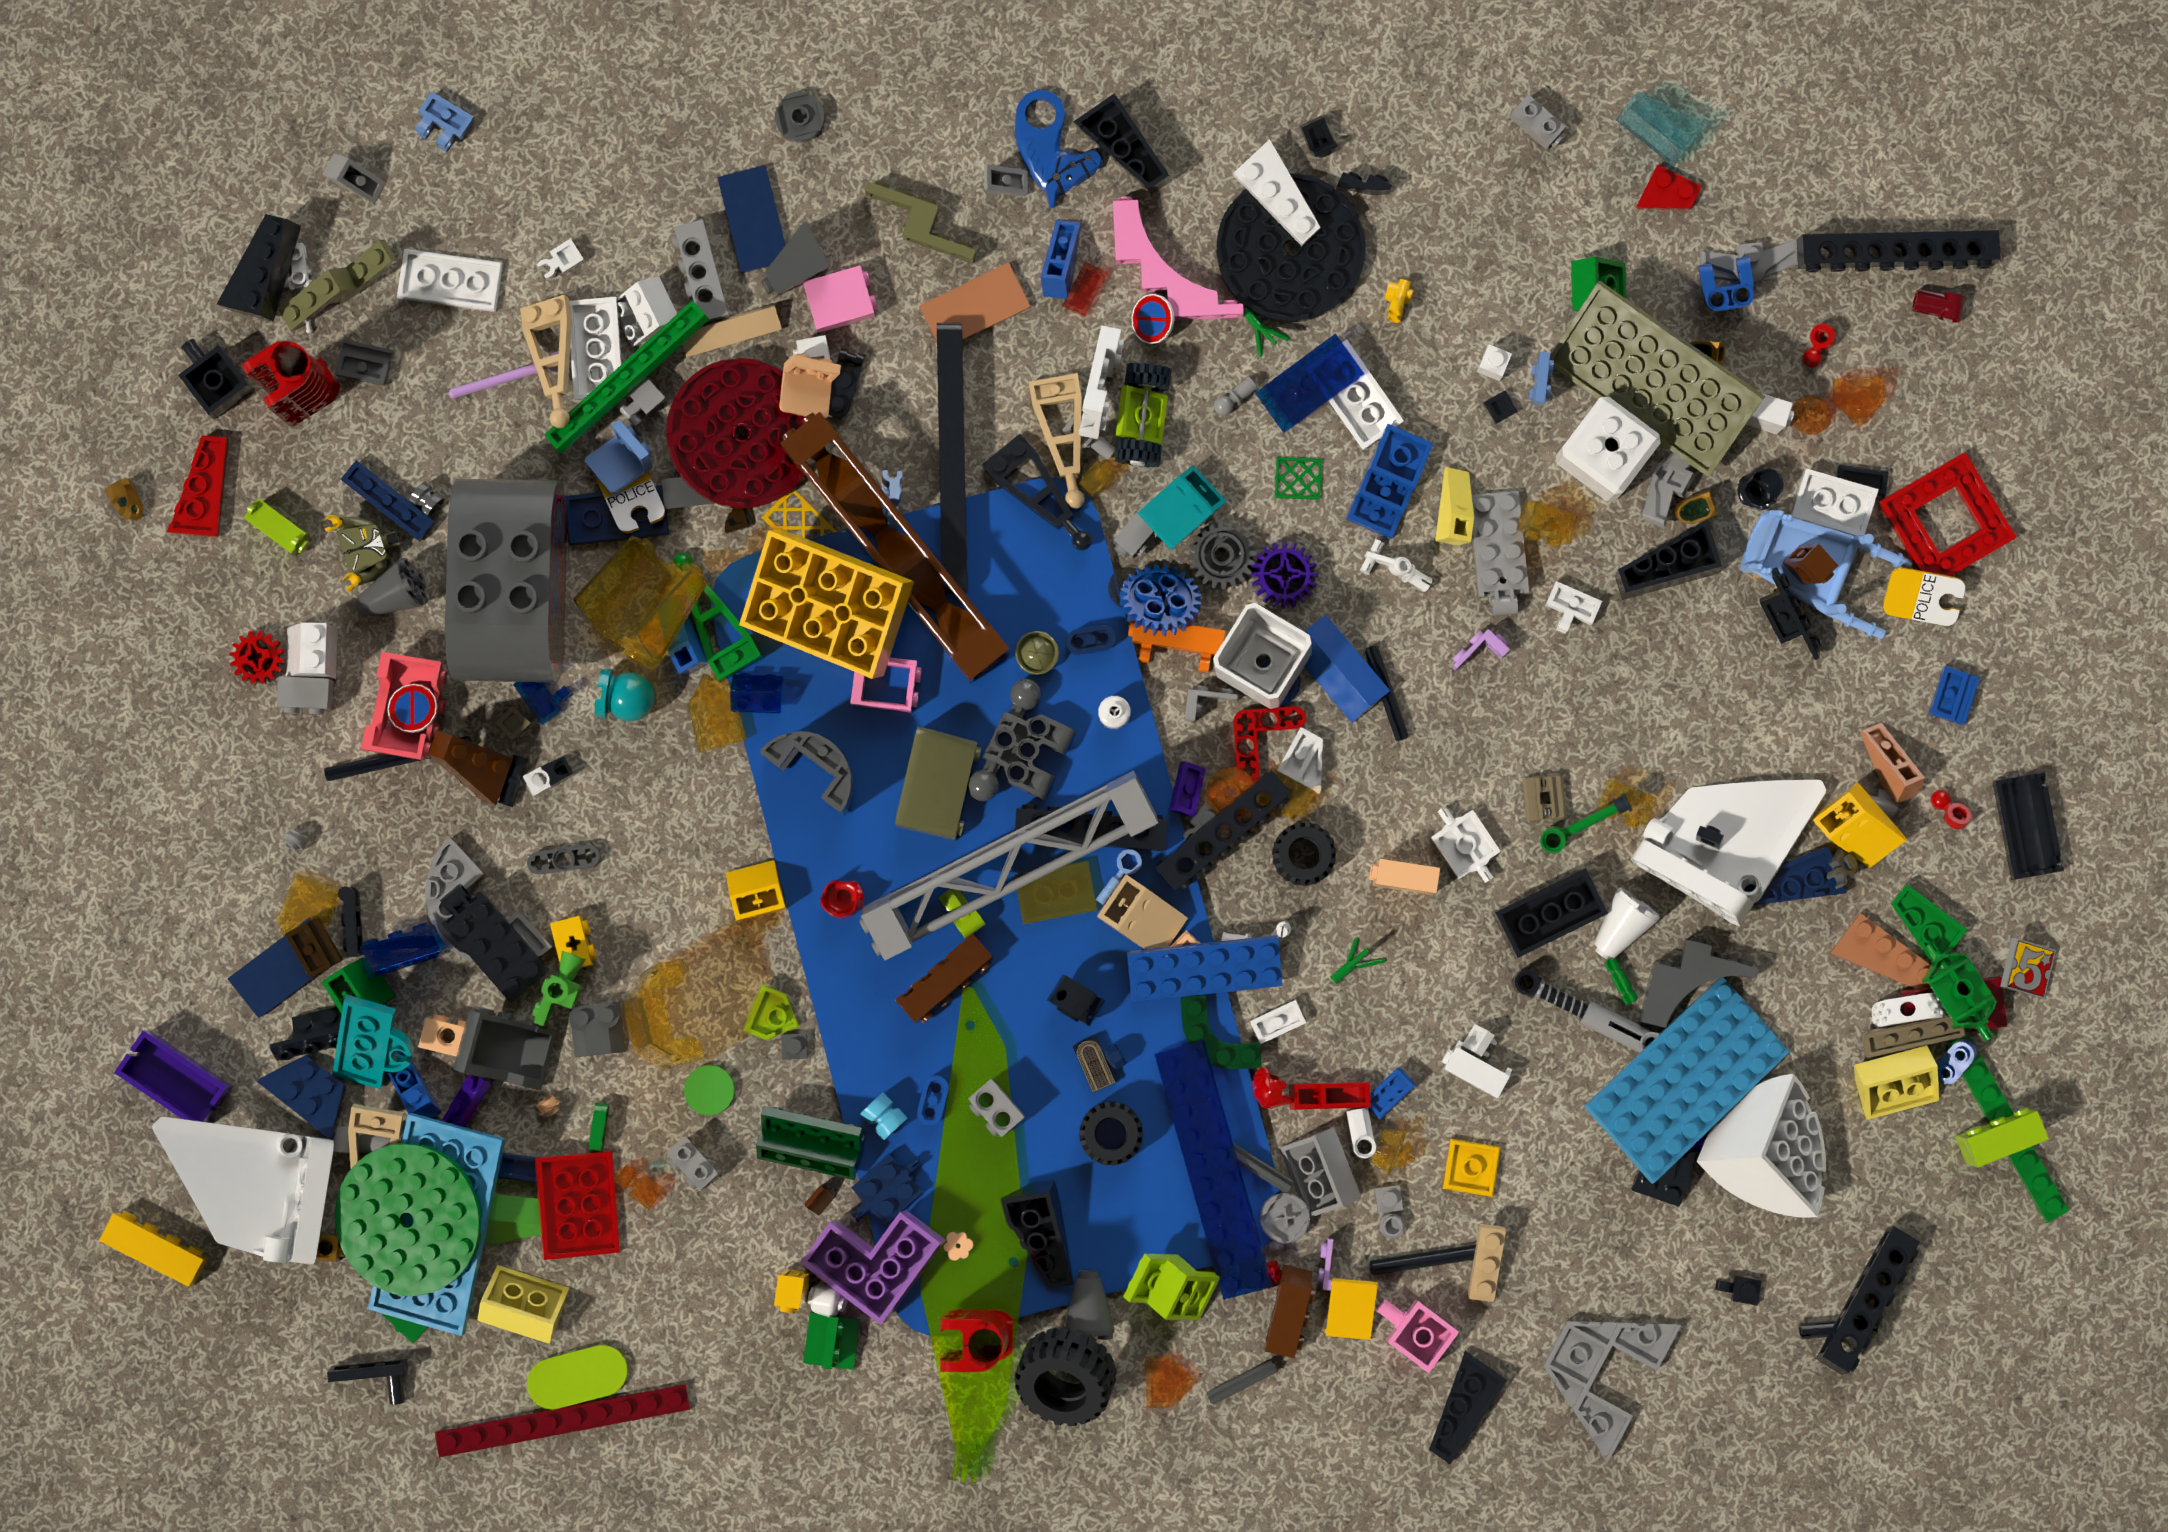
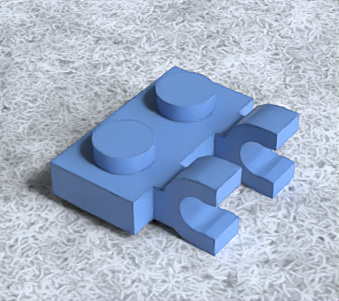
M431 91L418 111L419 115L423 118L416 126L415 131H417V135L426 139L434 124L441 127L444 131L436 143L439 144L438 147L447 152L454 137L462 140L475 119L472 115Z
M1540 351L1537 356V363L1532 365L1531 376H1535L1534 388L1529 391V400H1532V405L1542 406L1545 402H1549L1551 385H1547V378H1551L1554 360H1550L1549 352Z
M882 470V483L885 487L882 486L881 489L896 508L899 509L902 489L900 485L902 483L903 471H897L896 478H889L888 471ZM883 506L884 518L888 521L887 527L897 531L898 523Z

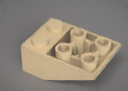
M1128 875L1123 877L1097 916V918L1143 949L1169 947L1188 919Z

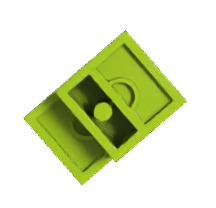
M1144 1253L1123 1297L1130 1303H1147L1165 1320L1199 1321L1220 1277L1215 1272L1196 1271L1179 1255Z

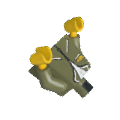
M329 515L324 518V520H330L333 523V527L325 528L327 532H332L337 528L340 529L336 532L349 573L344 576L342 582L345 580L352 582V585L346 588L347 591H352L357 585L361 586L379 578L387 568V562L391 561L388 549L401 545L396 531L383 535L381 528L378 525H374L370 520L357 517L338 518L336 515Z

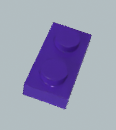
M1186 761L1180 762L1169 810L1188 817L1196 815L1206 768Z

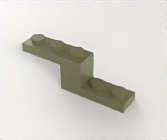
M875 181V183L868 182L865 189L866 196L910 211L902 234L903 240L972 264L974 263L977 254L976 250L973 249V245L964 241H959L957 244L949 241L950 238L940 233H936L935 236L931 235L940 211L939 206L935 205L936 201L927 197H922V199L912 197L913 194L903 189H899L898 192L891 190L889 185L880 181Z
M379 240L347 267L326 270L282 306L279 312L291 331L297 330L328 304L345 302L351 299L397 262V259L387 242Z

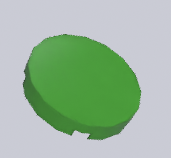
M705 1065L695 1069L688 1076L684 1087L686 1102L692 1110L702 1115H715L723 1112L730 1106L735 1092L733 1079L728 1072L713 1065Z

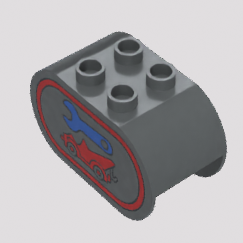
M455 480L451 491L448 512L445 605L446 655L450 676L453 681L551 683L559 681L564 659L567 508L565 492L560 480Z

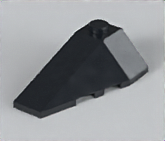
M1055 1180L1031 1183L1002 1197L1000 1200L1007 1225L1016 1233L1020 1240V1245L1023 1249L1027 1250L1034 1261L1033 1265L1048 1288L1073 1285L1074 1279Z

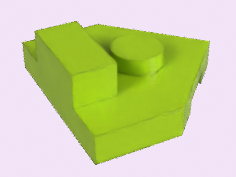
M761 984L759 992L755 995L746 1017L747 1021L742 1031L767 1041L789 1030L800 1027L787 994Z

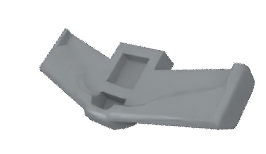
M1796 239L1764 252L1762 242L1737 245V255L1699 251L1700 264L1711 263L1714 278L1738 280L1736 258L1749 256L1753 282H1758L1765 277L1798 265Z
M1672 451L1656 465L1651 474L1652 479L1642 514L1649 523L1664 529L1666 528L1673 495L1684 498L1695 478L1694 473L1688 471L1691 465Z

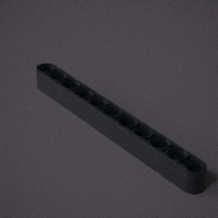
M962 322L937 323L941 564L964 593H968ZM942 579L944 593H953Z

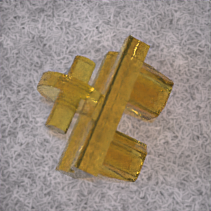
M1384 1128L1379 1141L1392 1146L1388 1155L1376 1150L1371 1163L1381 1168L1382 1172L1390 1175L1398 1156L1400 1157L1397 1164L1399 1168L1404 1169L1407 1160L1415 1162L1416 1158L1409 1155L1413 1147L1412 1145L1406 1143L1403 1151L1400 1152L1407 1132L1400 1129L1396 1131Z

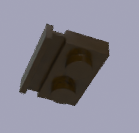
M319 916L285 933L288 942L309 978L343 960Z

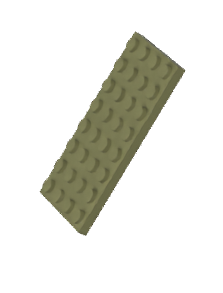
M1601 281L1595 285L1550 355V360H1554V369L1597 399L1609 396L1660 435V442L1663 446L1707 477H1710L1766 397Z

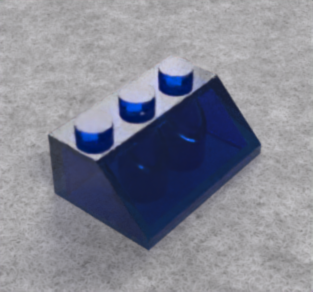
M421 923L413 926V931L404 934L402 930L388 934V939L378 941V938H373L363 942L364 946L360 947L359 954L367 978L372 979L441 957L446 948L435 925L427 926L426 923Z

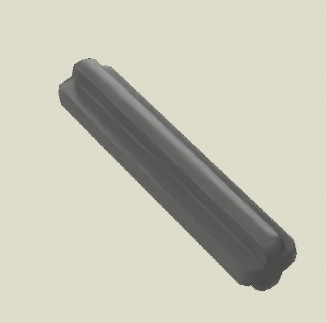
M1231 1143L1226 1150L1225 1155L1281 1191L1288 1193L1294 1185L1292 1179L1238 1145Z
M1269 1360L1208 1391L1207 1397L1211 1404H1216L1277 1373L1278 1369L1274 1361Z

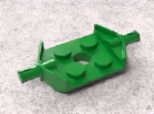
M1934 941L1924 946L1932 957L1933 963H1931L1922 982H1928L1953 1021L1954 1025L1951 1028L1975 1027L1985 1042L1994 1037L1986 1023L1989 1022L1987 1019L1995 1009L1997 1001L1967 954H1945V952L1941 954ZM1958 983L1966 985L1968 989L1966 996L1958 992Z

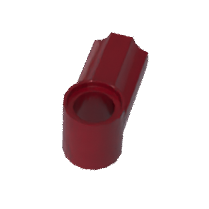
M1917 289L1912 311L1937 316L1939 320L1945 318L1952 320L1953 323H1959L1961 321L1965 296L1957 293L1939 294Z

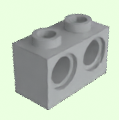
M993 1078L968 1098L971 1102L969 1108L977 1117L982 1115L988 1123L985 1126L994 1136L999 1134L1002 1138L1026 1117ZM987 1092L993 1096L994 1102L992 1106H982L980 1097L983 1093ZM1000 1112L1009 1114V1125L1003 1127L997 1123V1115Z

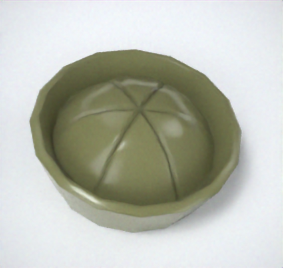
M1029 632L1021 637L1017 643L1015 650L1016 661L1023 670L1030 674L1039 675L1047 673L1053 669L1058 661V644L1046 632Z

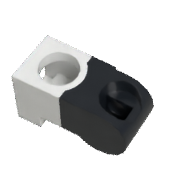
M561 757L524 775L523 779L535 799L544 792L571 778L574 773L566 758Z

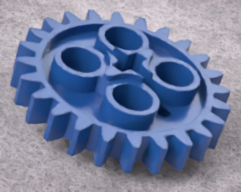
M1155 564L1154 569L1151 570L1145 565L1144 572L1137 568L1135 575L1129 574L1128 580L1123 582L1120 592V606L1123 607L1122 614H1128V622L1135 620L1134 628H1138L1141 625L1144 626L1143 633L1152 629L1153 636H1156L1158 631H1162L1163 636H1166L1167 631L1170 630L1176 635L1177 628L1185 631L1186 624L1192 626L1193 620L1198 618L1201 607V594L1198 593L1199 586L1193 585V578L1185 579L1186 572L1177 574V567L1170 571L1167 564L1164 565L1163 569H1159V566Z

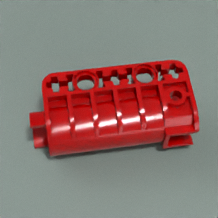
M277 341L248 359L242 365L247 376L269 394L263 398L269 410L291 427L296 426L332 403L340 390V384L326 366L327 363L321 357L314 359L304 348L291 341Z
M997 1309L948 1310L940 1318V1331L960 1330V1332H963V1350L948 1349L940 1357L941 1372H984L994 1367L999 1360L1006 1358L1014 1351V1319L1004 1311ZM980 1329L993 1330L1000 1337L1002 1345H984L980 1349L976 1344V1331Z

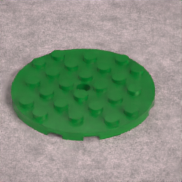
M405 1142L387 1145L374 1150L351 1168L338 1192L335 1206V1226L344 1255L351 1266L367 1282L392 1294L420 1296L442 1289L465 1272L475 1257L480 1244L482 1210L479 1197H476L470 1184L472 1181L459 1164L445 1153L433 1147ZM404 1213H409L413 1216L414 1222L412 1226L405 1225L403 1220Z

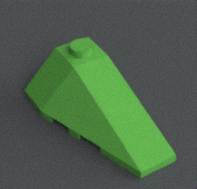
M494 1193L484 1244L498 1245L541 1235L538 1198Z

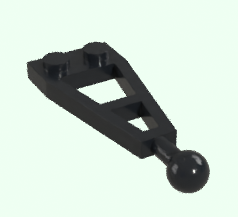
M1021 434L1017 435L982 464V468L998 486L1057 530L1063 527L1071 535L1072 544L1077 550L1084 551L1091 546V535L1086 531H1080L1072 523L1073 514L1039 455ZM1030 459L1047 485L1032 499L1006 480ZM1051 495L1063 512L1058 518L1040 506Z

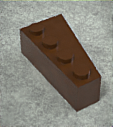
M971 934L951 951L943 961L941 960L927 972V975L917 980L904 995L901 994L895 1001L914 1023H918L921 1020L924 1024L935 1014L932 1010L940 1004L944 1007L954 998L951 994L958 987L963 990L973 981L971 976L975 972L983 973L992 965L990 959L993 956L975 935Z

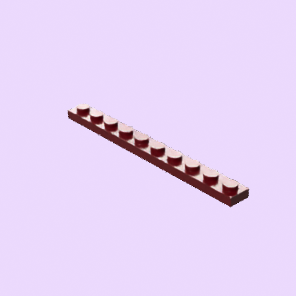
M686 1384L437 1431L435 1432V1438L440 1458L690 1410V1403Z

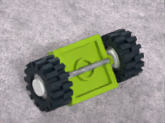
M1143 362L1127 364L1124 383L1126 386L1121 387L1116 436L1129 439H1119L1117 441L1115 461L1118 463L1140 467L1160 466L1162 445L1160 444L1163 441L1168 395L1157 392L1169 390L1170 368Z

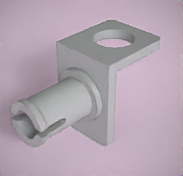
M1074 416L1062 429L1063 434H1072L1071 427L1074 424ZM1100 435L1098 439L1081 436V448L1091 447L1105 458L1106 461L1116 450L1115 447Z

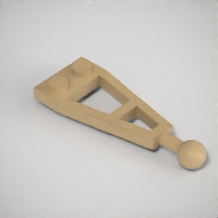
M566 295L520 308L523 332L544 394L549 399H552L553 402L550 422L556 428H563L570 421L569 413L563 408L562 395L568 394L572 327L570 303ZM560 324L559 354L543 358L535 332ZM558 366L557 386H552L547 369Z
M1078 373L1030 381L1028 383L1033 409L1061 478L1066 477L1068 492L1065 495V502L1069 508L1078 509L1084 504L1085 500L1083 493L1078 490L1075 476L1080 474L1081 436L1078 433L1082 420V395ZM1074 401V433L1052 437L1041 407ZM1074 443L1073 466L1064 467L1056 446Z
M358 1104L352 1105L348 1128L351 1168L359 1161L358 1133L391 1138L389 1145L398 1143L401 1136L404 1112Z

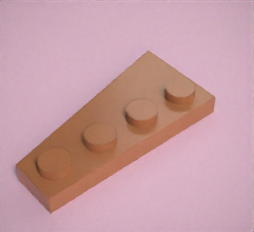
M1861 913L1856 916L1830 952L1834 956L1913 989L1930 987L1927 981L1922 982L1930 964Z

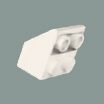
M660 277L638 281L617 298L619 323L631 348L648 341L677 315Z

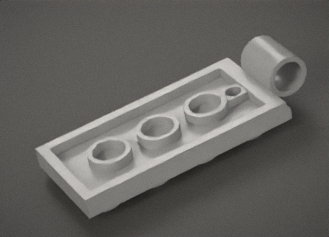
M1519 491L1472 495L1474 511L1472 541L1478 597L1491 596L1492 616L1518 614L1516 594H1529ZM1504 579L1506 583L1501 584L1499 580Z

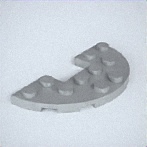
M449 837L442 844L431 862L432 865L426 879L425 900L427 901L430 921L438 936L456 954L470 962H474L441 924L445 919H449L452 914L445 909L440 899L458 884H462L469 890L485 873ZM519 910L508 919V922L539 957L553 948ZM472 915L467 916L470 921L474 919Z

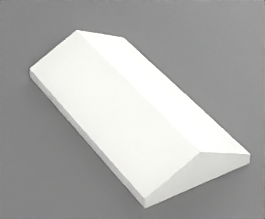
M617 297L569 301L572 318L570 353L574 400H583L622 364Z
M1347 339L1306 368L1362 450L1380 440L1387 424L1397 427L1404 422Z

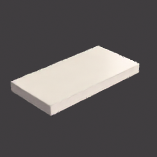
M404 249L397 298L496 312L503 262Z

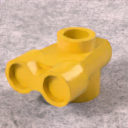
M1400 279L1399 283L1389 282L1385 300L1391 302L1387 319L1391 322L1400 323L1404 312V305H1410L1414 290L1410 289L1411 282L1408 280Z

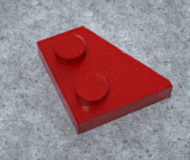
M1657 164L1636 208L1690 210L1702 186Z

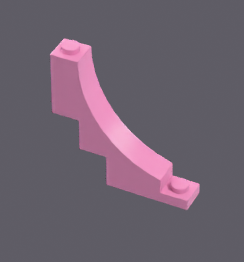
M1119 197L1118 201H1113L1116 265L1140 263L1142 293L1167 292V300L1174 311V321L1243 318V304H1237L1236 300H1226L1222 302V305H1218L1217 291L1192 283L1175 272L1162 260L1146 235L1139 213L1138 200H1133L1132 197Z

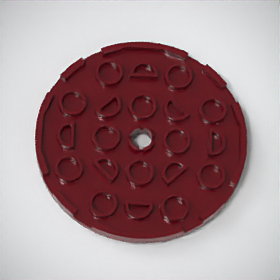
M750 358L720 360L697 371L677 392L667 417V447L678 474L692 490L703 498L730 508L760 507L786 495L804 477V472H800L780 444L783 441L782 436L792 428L796 431L803 425L801 421L806 417L780 410L782 370L760 362V360ZM737 427L746 428L748 431L747 439L740 440L736 438L735 429Z

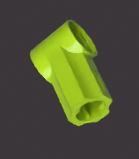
M949 889L939 897L948 912L968 903L962 892L956 889ZM977 911L954 921V924L965 939L986 925Z

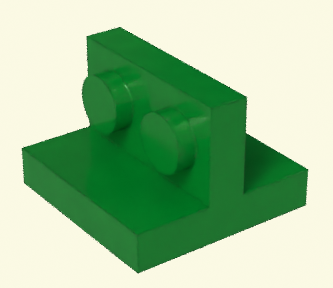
M810 1312L803 1363L822 1366L821 1368L825 1369L835 1367L854 1370L861 1319L837 1315L826 1317Z

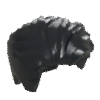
M1762 468L1742 476L1737 484V493L1743 505L1755 507L1757 510H1765L1776 502L1778 496L1783 491L1784 482L1776 470Z

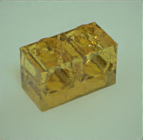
M1608 779L1596 808L1601 810L1609 806L1607 802L1609 794L1621 797V794L1624 793L1631 806L1633 803H1638L1642 806V815L1637 817L1627 810L1621 814L1618 812L1608 818L1613 820L1615 816L1624 819L1623 824L1638 829V826H1646L1657 797Z

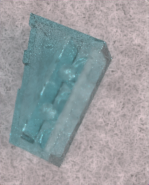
M1640 92L1634 95L1616 119L1617 122L1673 167L1710 123V120L1705 118L1701 120L1689 115V112L1681 109L1679 111L1667 106V103Z

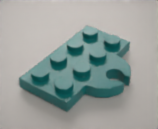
M346 995L342 1008L332 1072L333 1076L381 1089L386 1072L402 1071L409 1066L413 1058L414 1046L409 1037L393 1028L395 1008ZM396 1051H401L406 1056L399 1055Z

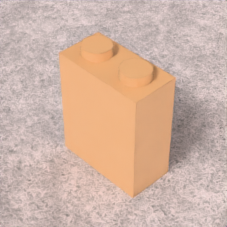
M1379 859L1376 861V864L1370 866L1369 880H1373L1372 886L1433 895L1437 893L1440 868Z

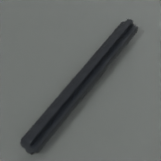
M470 736L459 737L472 743ZM384 754L326 767L324 775L327 781H332L421 760Z

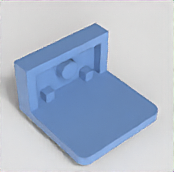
M620 419L611 425L615 437L585 458L586 465L611 494H617L653 468L650 459L652 452L644 442L640 444L630 425L625 426Z

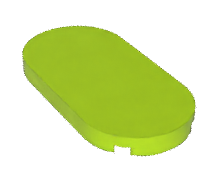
M597 1345L550 1357L538 1362L531 1369L527 1379L528 1393L537 1405L545 1409H559L609 1396L617 1392L625 1383L628 1375L627 1361L621 1352L608 1345Z

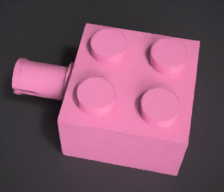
M1387 1299L1380 1304L1376 1311L1394 1324V1329L1386 1338V1341L1428 1373H1430L1459 1333V1331L1416 1299L1409 1309L1404 1312L1391 1304Z

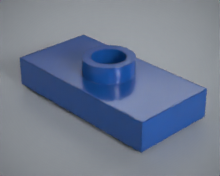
M1399 1066L1370 1093L1371 1107L1368 1108L1380 1120L1417 1084Z

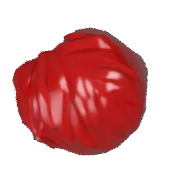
M833 880L826 885L820 898V904L831 916L846 919L854 916L862 909L864 893L857 881L842 882Z
M1260 1067L1254 1074L1252 1082L1254 1098L1258 1100L1259 1104L1266 1109L1291 1104L1292 1099L1287 1097L1285 1093H1282L1283 1089L1286 1088V1082L1278 1080V1076L1270 1074V1071L1265 1067Z

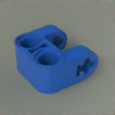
M1749 256L1736 258L1739 281L1736 283L1716 286L1712 264L1698 266L1704 300L1712 310L1723 311L1744 307L1753 301L1754 285ZM1739 288H1746L1748 291L1747 298L1742 301L1736 300V291ZM1716 292L1722 293L1723 301L1719 305H1712L1710 302L1711 296Z

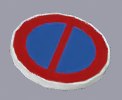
M1150 294L1138 300L1133 308L1131 317L1132 328L1136 336L1142 342L1149 344L1160 343L1169 336L1173 329L1174 311L1166 298L1157 294Z
M409 684L402 686L394 692L389 700L387 710L389 719L396 728L403 732L415 733L423 731L432 724L437 715L438 705L436 697L430 689L419 684Z

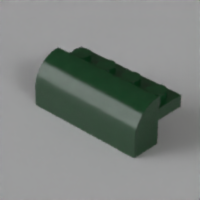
M763 1106L761 1112L762 1129L756 1143L757 1159L855 1180L865 1143V1133H862L861 1127L850 1123L833 1122L827 1118H815L804 1113L788 1112L778 1107L770 1108Z

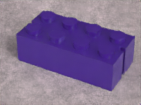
M143 1030L130 1048L133 1052H140L139 1055L126 1054L114 1072L181 1119L209 1123L217 1111L214 1106H221L233 1088L232 1085L150 1030Z

